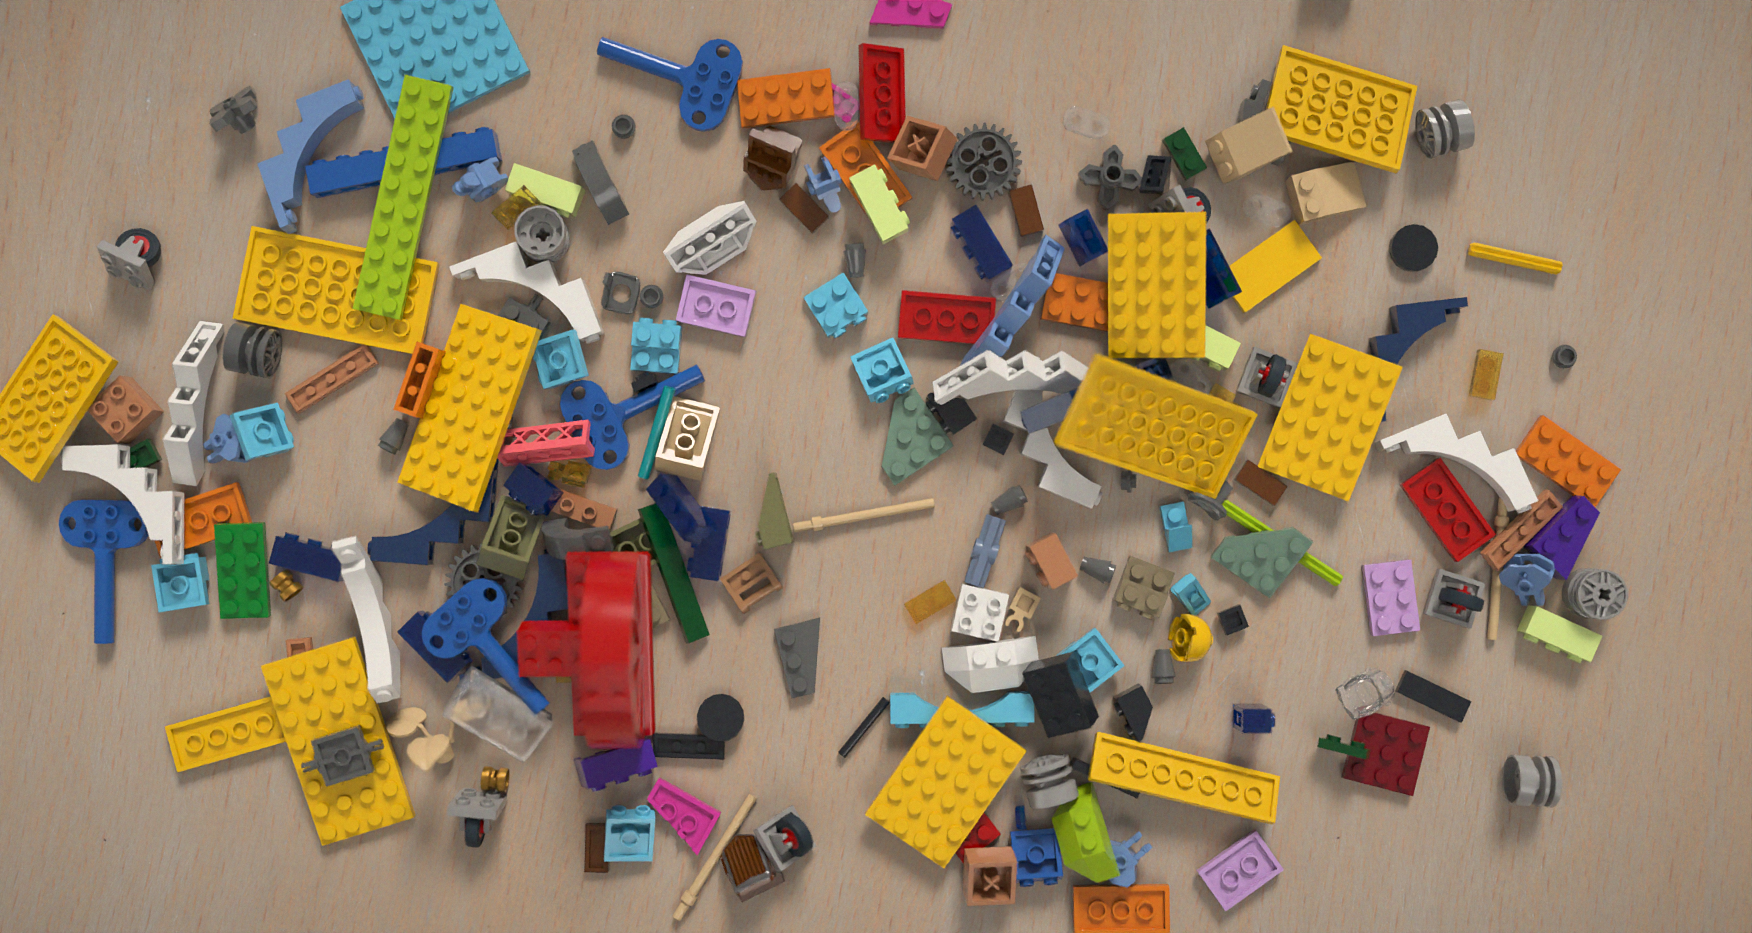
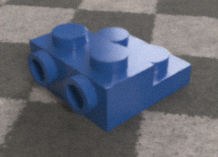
M1055 829L1010 831L1011 846L1017 860L1016 883H1020V887L1034 886L1036 881H1043L1044 885L1058 884V880L1063 878L1061 851Z

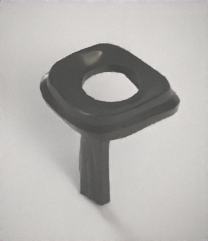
M606 272L602 281L604 284L601 299L602 307L616 313L631 314L636 307L641 285L639 278L622 272ZM620 284L627 285L631 290L629 300L623 303L617 302L613 297L614 288Z
M1225 480L1216 499L1191 491L1188 493V501L1201 507L1212 519L1219 520L1226 517L1227 511L1221 504L1233 487Z

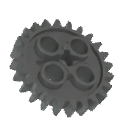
M975 123L973 131L965 127L964 136L957 133L958 142L956 141L954 149L950 154L952 157L948 158L946 164L952 165L946 169V173L954 174L949 181H957L955 189L963 187L964 196L969 191L972 192L973 200L977 194H980L981 201H984L987 194L993 200L995 192L999 196H1003L1002 188L1009 191L1011 186L1008 182H1017L1013 174L1020 175L1021 172L1020 169L1015 167L1022 164V160L1016 159V157L1021 155V151H1014L1018 142L1010 143L1012 134L1006 137L1003 136L1004 128L999 132L995 131L996 124H993L991 129H987L986 123H983L982 129H979ZM990 141L994 144L995 148L991 151H986L982 147V143ZM1002 151L1001 155L991 158L986 167L984 164H980L972 171L965 172L967 168L977 165L981 157L983 160H986L996 152ZM969 152L973 155L974 160L972 162H965L962 160L961 155ZM995 162H1003L1006 169L1002 172L996 171L993 166ZM975 173H982L985 176V181L977 183L973 180L972 176Z
M480 543L479 550H477L475 545H471V553L465 549L461 550L463 558L454 556L457 564L448 565L453 570V573L445 574V576L451 578V582L445 583V586L452 588L446 595H454L464 586V581L481 579L484 576L487 579L504 578L506 582L498 584L502 586L506 593L507 606L510 608L515 607L512 599L520 600V597L515 593L524 589L518 586V582L523 580L504 573L494 576L490 569L476 565L482 543ZM471 564L477 567V574L472 578L467 574V568ZM488 588L486 591V597L490 601L495 600L492 596L493 588Z

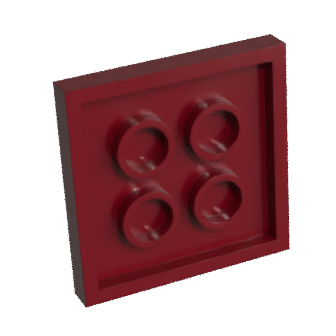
M1358 708L1351 740L1365 743V748L1371 749L1369 759L1347 755L1342 778L1413 796L1430 727Z

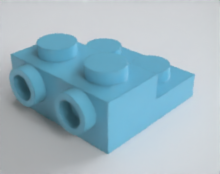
M844 272L803 297L828 338L831 336L837 338L846 332L845 328L852 323L854 326H857L867 319L865 315L868 314V310Z
M639 318V322H633L630 370L667 374L679 373L682 327L677 325V321L663 320L662 324H655L653 319Z
M569 330L538 341L533 359L537 364L538 379L543 389L556 388L589 376L576 330Z
M890 338L850 356L871 403L875 401L876 403H883L888 400L890 394L895 392L899 394L905 393L910 390V385L914 384L911 373L894 338Z
M278 403L235 412L230 415L246 461L285 453L294 448L293 435L288 431L285 423V413L280 409Z
M198 553L184 555V564H163V559H159L160 564L151 565L158 612L210 604L206 581L209 580L206 557H199Z
M1095 627L1057 654L1061 655L1074 651L1089 692H1092L1125 666Z
M615 805L612 809H606L604 861L653 860L654 809H650L646 805H639L636 809H626L625 806Z

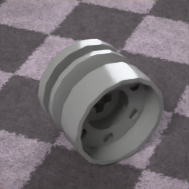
M1458 99L1444 103L1440 108L1432 106L1429 109H1421L1416 114V136L1420 148L1427 158L1432 159L1439 155H1446L1449 150L1457 152L1473 146L1475 141L1474 122L1471 112L1463 100Z
M536 205L523 211L515 222L514 234L517 243L530 259L538 263L546 260L555 262L566 254L570 246V234L562 217L555 210L547 206ZM546 233L548 237H546V241L542 242L541 238Z
M1581 568L1572 572L1567 580L1564 581L1562 599L1566 607L1575 615L1599 620L1611 619L1619 615L1625 608L1628 600V588L1624 580L1616 572L1607 569Z
M1067 754L1038 757L1020 767L1021 774L1028 775L1023 778V783L1035 784L1034 787L1026 792L1030 808L1053 807L1069 802L1079 796L1075 780L1063 779L1064 776L1072 772L1071 766H1064L1070 762Z
M1514 754L1506 758L1503 767L1502 783L1505 798L1510 805L1529 806L1533 803L1536 807H1555L1558 804L1562 792V775L1556 758L1552 756H1535L1531 759L1528 755Z

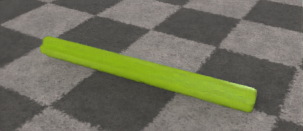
M1225 500L1221 504L1226 509L1227 516L1251 532L1274 531L1229 500ZM1308 552L1298 562L1333 586H1338L1343 579L1340 573Z

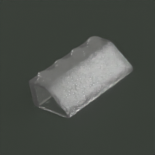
M473 666L469 668L459 681L442 712V716L523 763L552 728V713L544 709L535 716L513 690Z

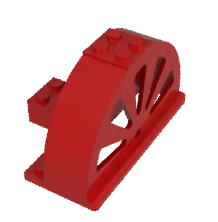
M567 552L569 621H521L517 630L519 677H571L574 736H585L589 748H642L645 736L653 735L656 729L651 555L649 552Z

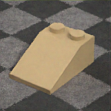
M1274 107L1205 140L1223 184L1242 179L1292 152Z
M1354 161L1292 175L1285 180L1298 225L1367 207Z
M674 396L656 453L655 470L701 481L720 407Z

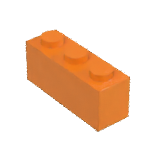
M420 342L416 343L393 410L423 419L426 403L430 399L434 387L433 383L438 376L442 365L441 361L446 351Z

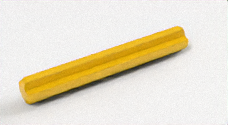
M1475 242L1471 243L1468 248L1469 256L1555 275L1561 272L1563 266L1561 261Z

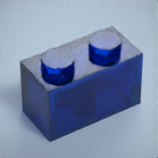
M1088 209L1058 224L1079 267L1108 252V248Z
M519 463L503 485L509 490L508 495L518 502H524L527 505L525 507L526 510L535 516L538 514L548 516L564 493L532 466L524 463Z
M1233 704V728L1241 733H1272V727H1275L1276 717L1271 708L1263 704Z

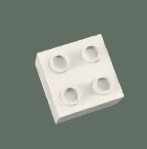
M961 583L951 631L999 642L1009 595Z

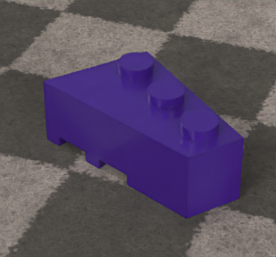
M1571 496L1562 505L1563 508L1523 546L1530 554H1540L1554 562L1555 572L1553 577L1555 579L1567 580L1600 514L1584 496Z
M645 738L642 748L611 749L605 752H596L595 755L583 759L581 757L574 759L581 787L592 789V792L605 789L606 784L615 781V784L627 782L631 775L638 774V777L651 774L652 769L658 767L651 741Z

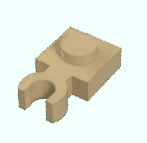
M1019 587L1009 606L1010 609L1014 610V613L1006 618L1005 625L1009 626L1011 620H1017L1018 626L1016 631L1020 632L1024 625L1023 617L1031 619L1041 598Z

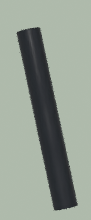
M882 697L838 751L841 756L847 757L890 702L886 698Z

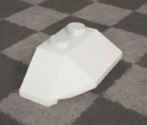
M744 201L718 206L678 231L663 253L675 272L706 275L746 250L753 227H755L757 221Z
M1036 636L999 640V642L989 641L942 647L944 671L971 693L1019 687L1024 681L1022 672L1031 662L1039 660Z

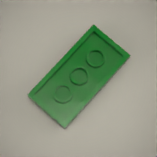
M265 522L215 524L214 534L220 619L269 618L271 616Z

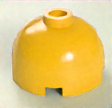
M1180 614L1181 617H1175L1170 625L1168 640L1171 641L1173 639V648H1169L1173 659L1178 662L1198 661L1208 653L1212 646L1213 636L1208 624L1200 617L1191 614Z

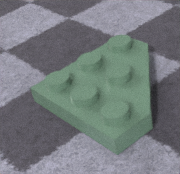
M914 387L894 400L882 468L893 484L897 485L954 446Z
M1294 527L1275 531L1253 532L1241 536H1226L1211 554V558L1270 598L1313 544V540Z

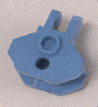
M826 156L821 158L826 171L814 175L809 164L804 165L809 178L806 184L811 196L816 194L819 200L823 199L831 213L839 211L841 203L839 202L837 192L841 191L839 184L842 183L837 169L833 171Z
M493 157L480 164L475 163L466 169L467 172L461 176L460 181L453 184L452 189L456 195H469L477 203L496 194L507 184L508 177L506 173L499 174L496 169L499 166V161L497 157Z
M227 414L218 416L213 433L209 434L210 439L203 444L204 449L214 450L211 455L207 456L208 462L210 464L217 463L224 459L242 463L251 461H246L230 416Z
M1515 554L1504 565V570L1500 572V583L1515 591V595H1519L1522 606L1529 605V595L1535 596L1537 606H1543L1545 602L1543 588L1551 582L1555 572L1554 562L1540 554ZM1529 560L1532 564L1526 565L1524 561Z
M1140 831L1127 841L1117 842L1110 840L1120 872L1119 877L1109 879L1112 884L1129 887L1135 882L1137 878V863L1152 848L1150 843H1148L1135 853L1130 847L1143 836Z

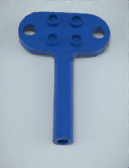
M605 37L601 38L597 48V55L682 85L683 93L679 105L681 117L689 127L702 132L714 130L722 124L727 115L743 68L740 51L733 43L724 39L710 40L702 45L696 54L693 64L690 66L669 61ZM720 47H727L730 53L727 57L720 58L717 56V50ZM696 113H703L706 119L702 124H695L693 116Z
M696 364L616 404L609 400L601 386L592 381L580 380L566 387L561 395L560 407L566 422L589 420L591 423L589 440L594 446L595 451L594 457H585V460L597 469L610 470L621 465L629 454L630 444L623 427L627 419L658 405L664 386L675 388L674 396L704 382L705 378ZM577 387H583L586 392L581 400H576L573 396V391ZM583 428L572 432L573 437L582 436ZM609 450H613L617 454V459L612 464L607 463L604 459L605 453Z
M130 500L72 501L64 507L60 514V533L70 545L90 548L94 552V643H114L115 553L120 548L139 546L145 542L149 534L141 515ZM72 517L76 521V526L73 530L69 526V520ZM137 518H139L142 523L141 529L139 531L136 530L134 526V522Z
M487 578L472 580L429 616L422 630L423 643L429 652L441 658L455 657L470 646L477 647L536 716L550 702L528 677H519V666L491 634L492 627L501 619L506 611V593L502 586L494 580ZM488 588H493L497 592V597L494 601H490L486 597ZM435 635H439L443 639L444 643L441 648H436L433 645Z

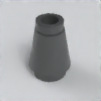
M864 243L845 244L843 253L850 278L864 277L866 257Z
M396 418L379 438L378 446L395 455L397 450L400 451L409 424Z
M1018 485L1010 487L992 501L991 504L998 515L1024 507V503L1028 502V499L1021 486Z
M1083 557L1079 570L1084 571L1102 583H1111L1116 565L1111 564L1112 561Z
M1170 649L1155 650L1152 673L1154 683H1174L1173 677H1176Z

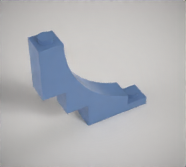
M349 79L297 99L296 103L303 121L277 131L284 153L257 163L279 227L288 234L298 231L295 225L297 217L292 209L302 205V188L306 173L305 166H308L312 155L323 138L337 124L353 113L364 109L361 101L364 99L363 92L359 86H355Z
M1047 235L1043 237L1035 255L1029 260L1008 298L983 334L963 357L960 366L987 350L1001 358L1009 349L1014 334L1029 319L1035 303L1051 286L1065 250L1062 245Z

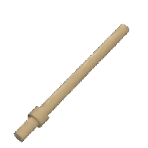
M930 498L825 518L817 516L812 517V520L793 523L795 532L812 529L820 531L823 530V527L934 508L935 505L934 499Z
M1501 498L1498 500V512L1494 518L1496 536L1509 525L1510 517H1507L1508 511ZM1503 567L1499 571L1493 570L1487 633V639L1497 640L1502 585L1499 574L1503 571Z
M748 794L689 890H685L683 893L682 901L672 915L675 919L681 921L689 906H693L697 900V893L718 862L723 849L733 838L757 800L752 794Z

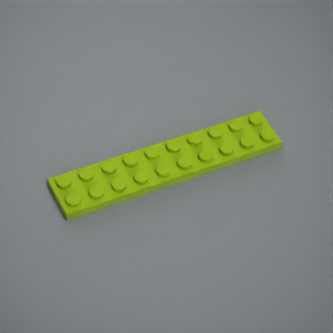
M404 75L353 309L402 320L454 89L452 85Z

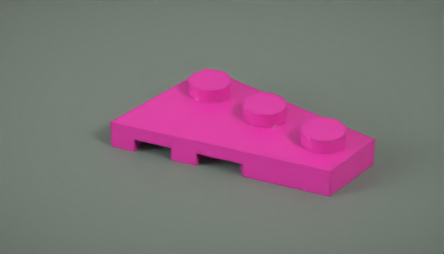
M878 0L869 25L885 24L898 27L904 25L918 28L944 29L952 4L942 0Z
M661 777L658 778L647 798L650 804L672 825L677 834L698 855L718 820L721 811Z

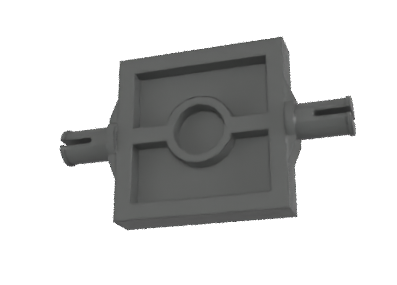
M537 294L533 296L528 305L521 304L509 297L498 314L500 317L542 330L539 340L550 325V322L542 318L536 311L543 300Z
M360 725L313 739L311 744L315 752L314 760L302 763L301 768H304L302 770L303 773L318 769L323 776L326 787L372 773L375 768L371 760V752L384 749V743L381 744L383 742L382 739L367 743Z

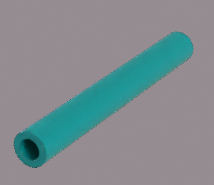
M664 386L637 475L640 478L649 479L676 390L675 388Z

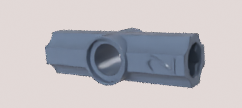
M986 514L979 538H976L970 558L972 559L964 582L984 588L991 565L994 564L1000 546L998 543L1006 520Z

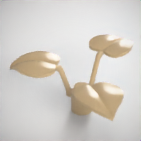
M474 693L465 694L457 698L450 706V711L454 715L450 718L449 737H446L444 734L431 736L422 725L427 719V714L422 709L415 707L405 708L394 713L387 720L386 728L391 736L397 738L410 736L417 728L423 732L425 737L413 740L407 748V753L410 760L418 768L428 773L436 762L446 763L454 757L451 743L454 742L455 720L457 719L460 723H466L478 718L492 705L494 700L491 697Z

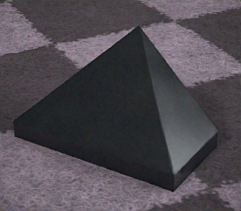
M1147 156L1139 189L1140 193L1165 194L1169 191L1171 156Z

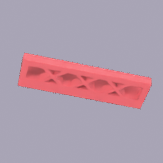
M589 420L507 429L497 458L504 467L594 457L595 448L589 440L591 423ZM583 428L582 436H570V434L574 432L576 429ZM560 431L562 433L555 440L547 438L553 432ZM531 434L539 435L533 442H525ZM506 437L517 438L510 445H504Z

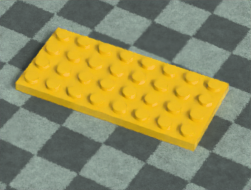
M251 226L232 319L413 354L416 343H424L440 263L419 258L415 259L402 320L353 309L366 248Z
M460 304L444 349L446 353L442 358L441 368L433 383L434 387L430 399L426 403L424 416L419 419L397 483L474 512L479 511L542 330Z
M1095 353L1054 443L1057 446L1216 499L1258 414L1252 410Z
M355 636L260 666L322 846L412 819L416 816L379 705L368 691L367 669ZM360 725L367 743L379 739L383 741L381 744L384 743V749L371 752V760L375 768L372 773L326 787L323 776L318 769L303 773L302 770L304 768H301L302 763L314 760L315 752L311 744L313 739Z

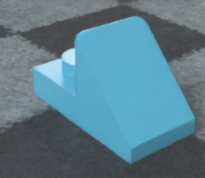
M1184 501L1159 506L1168 552L1193 548L1192 525L1188 524Z
M1191 573L1185 575L1170 588V591L1191 615L1196 616L1211 603L1204 589Z

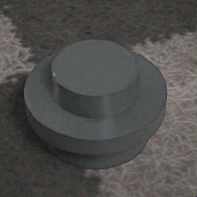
M619 115L612 122V130L617 137L626 139L634 134L636 124L630 116Z
M647 285L640 292V301L647 308H657L663 302V292L656 285Z
M1569 345L1556 347L1552 353L1553 363L1559 368H1570L1577 360L1575 349Z
M1131 470L1122 471L1121 490H1127V493H1131L1132 488L1137 486V474H1132Z

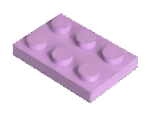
M686 274L676 321L746 338L756 291Z
M1407 559L1362 565L1370 635L1379 636L1420 631L1412 561Z
M1253 829L1196 871L1222 908L1227 911L1284 869L1258 832Z

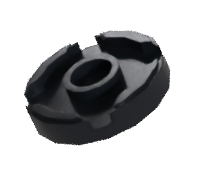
M1412 224L1404 226L1395 232L1390 240L1391 259L1396 266L1404 271L1415 272L1424 270L1437 257V238L1431 230L1423 225Z
M716 694L705 699L697 713V724L702 734L716 742H725L735 738L745 721L744 710L739 701L726 694Z

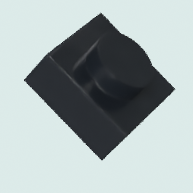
M648 372L636 376V381L632 382L631 385L634 392L639 393L659 382L653 373L649 375Z
M992 424L982 445L1004 455L1014 433Z
M1240 604L1217 612L1223 631L1227 636L1249 627Z

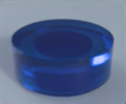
M1025 805L1016 806L1017 829H1027Z

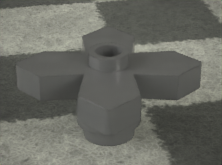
M251 86L244 88L234 97H229L210 109V115L212 116L210 125L215 132L230 124L234 130H238L240 134H243L256 125L254 115L251 113V111L257 108V103L254 100L256 92Z
M1112 145L1103 153L1102 167L1088 164L1078 173V177L1085 186H1100L1097 201L1104 210L1110 209L1118 202V188L1133 191L1142 181V177L1135 169H1123L1121 164L1124 154L1116 145ZM1107 175H1112L1114 180L1109 179Z

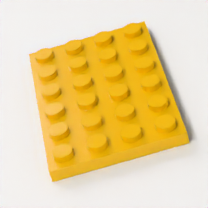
M1283 45L1279 51L1266 110L1274 107L1287 140L1396 174L1401 167L1418 86Z
M1206 212L1108 214V358H1205Z
M52 314L0 393V455L31 481L40 483L119 361L62 318Z
M1310 334L1258 467L1349 502L1403 367Z
M946 696L868 807L865 815L942 868H945L1022 759L1026 749L949 696Z

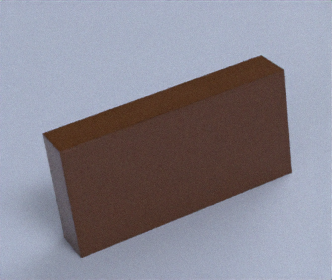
M797 183L779 199L812 234L829 218Z
M1032 184L1009 190L1020 236L1023 237L1044 231Z
M1246 460L1234 478L1235 481L1272 506L1276 505L1288 487L1250 460Z
M605 823L585 824L584 872H609L610 861H604Z

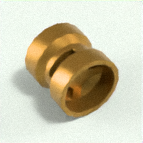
M289 569L282 571L269 582L273 589L281 591L280 598L283 602L289 601L304 589L300 582H293V573Z
M484 766L481 774V790L497 789L498 792H507L510 779L509 768L496 770L493 767Z

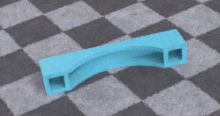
M1008 691L1000 699L987 706L969 710L985 722L991 723L993 727H1004L1005 723H1014V726L1026 727L1029 726V722H1035L1034 702L1029 691ZM914 692L890 693V723L895 724V728H909L910 724H919L920 728H924L938 709L937 706L921 699Z

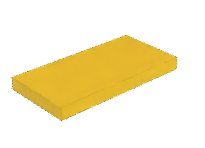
M1293 220L1218 273L1217 277L1242 312L1245 313L1322 259V257L1298 223Z

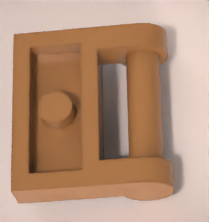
M760 552L720 578L743 614L748 612L751 606L775 590L778 592L783 588L781 582ZM766 576L768 577L769 584L745 600L742 599L740 596L742 592Z

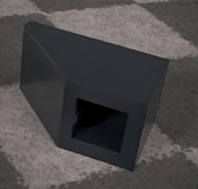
M929 393L926 396L928 399L925 402L932 414L938 413L942 419L939 421V424L946 434L950 432L953 436L977 420L966 401L962 398L955 397L940 405L935 402L934 393Z
M1138 683L1113 696L1116 701L1113 706L1119 717L1124 716L1127 722L1124 728L1129 737H1134L1139 742L1143 740L1153 706L1142 685Z

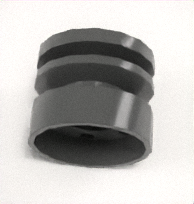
M240 322L232 324L223 346L222 359L225 369L243 374L249 371L250 375L267 379L273 377L282 355L283 341L280 331L268 330V328L264 327L256 329L254 325Z

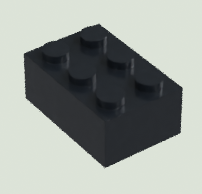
M1074 651L1031 662L1022 672L1048 738L1090 729L1099 718Z

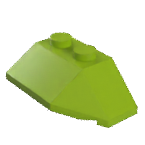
M1093 782L1077 786L1079 796L1069 802L1060 804L1051 818L1064 864L1096 883L1119 877L1120 872Z

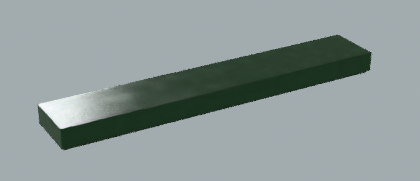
M662 501L638 509L686 644L709 636L707 625Z

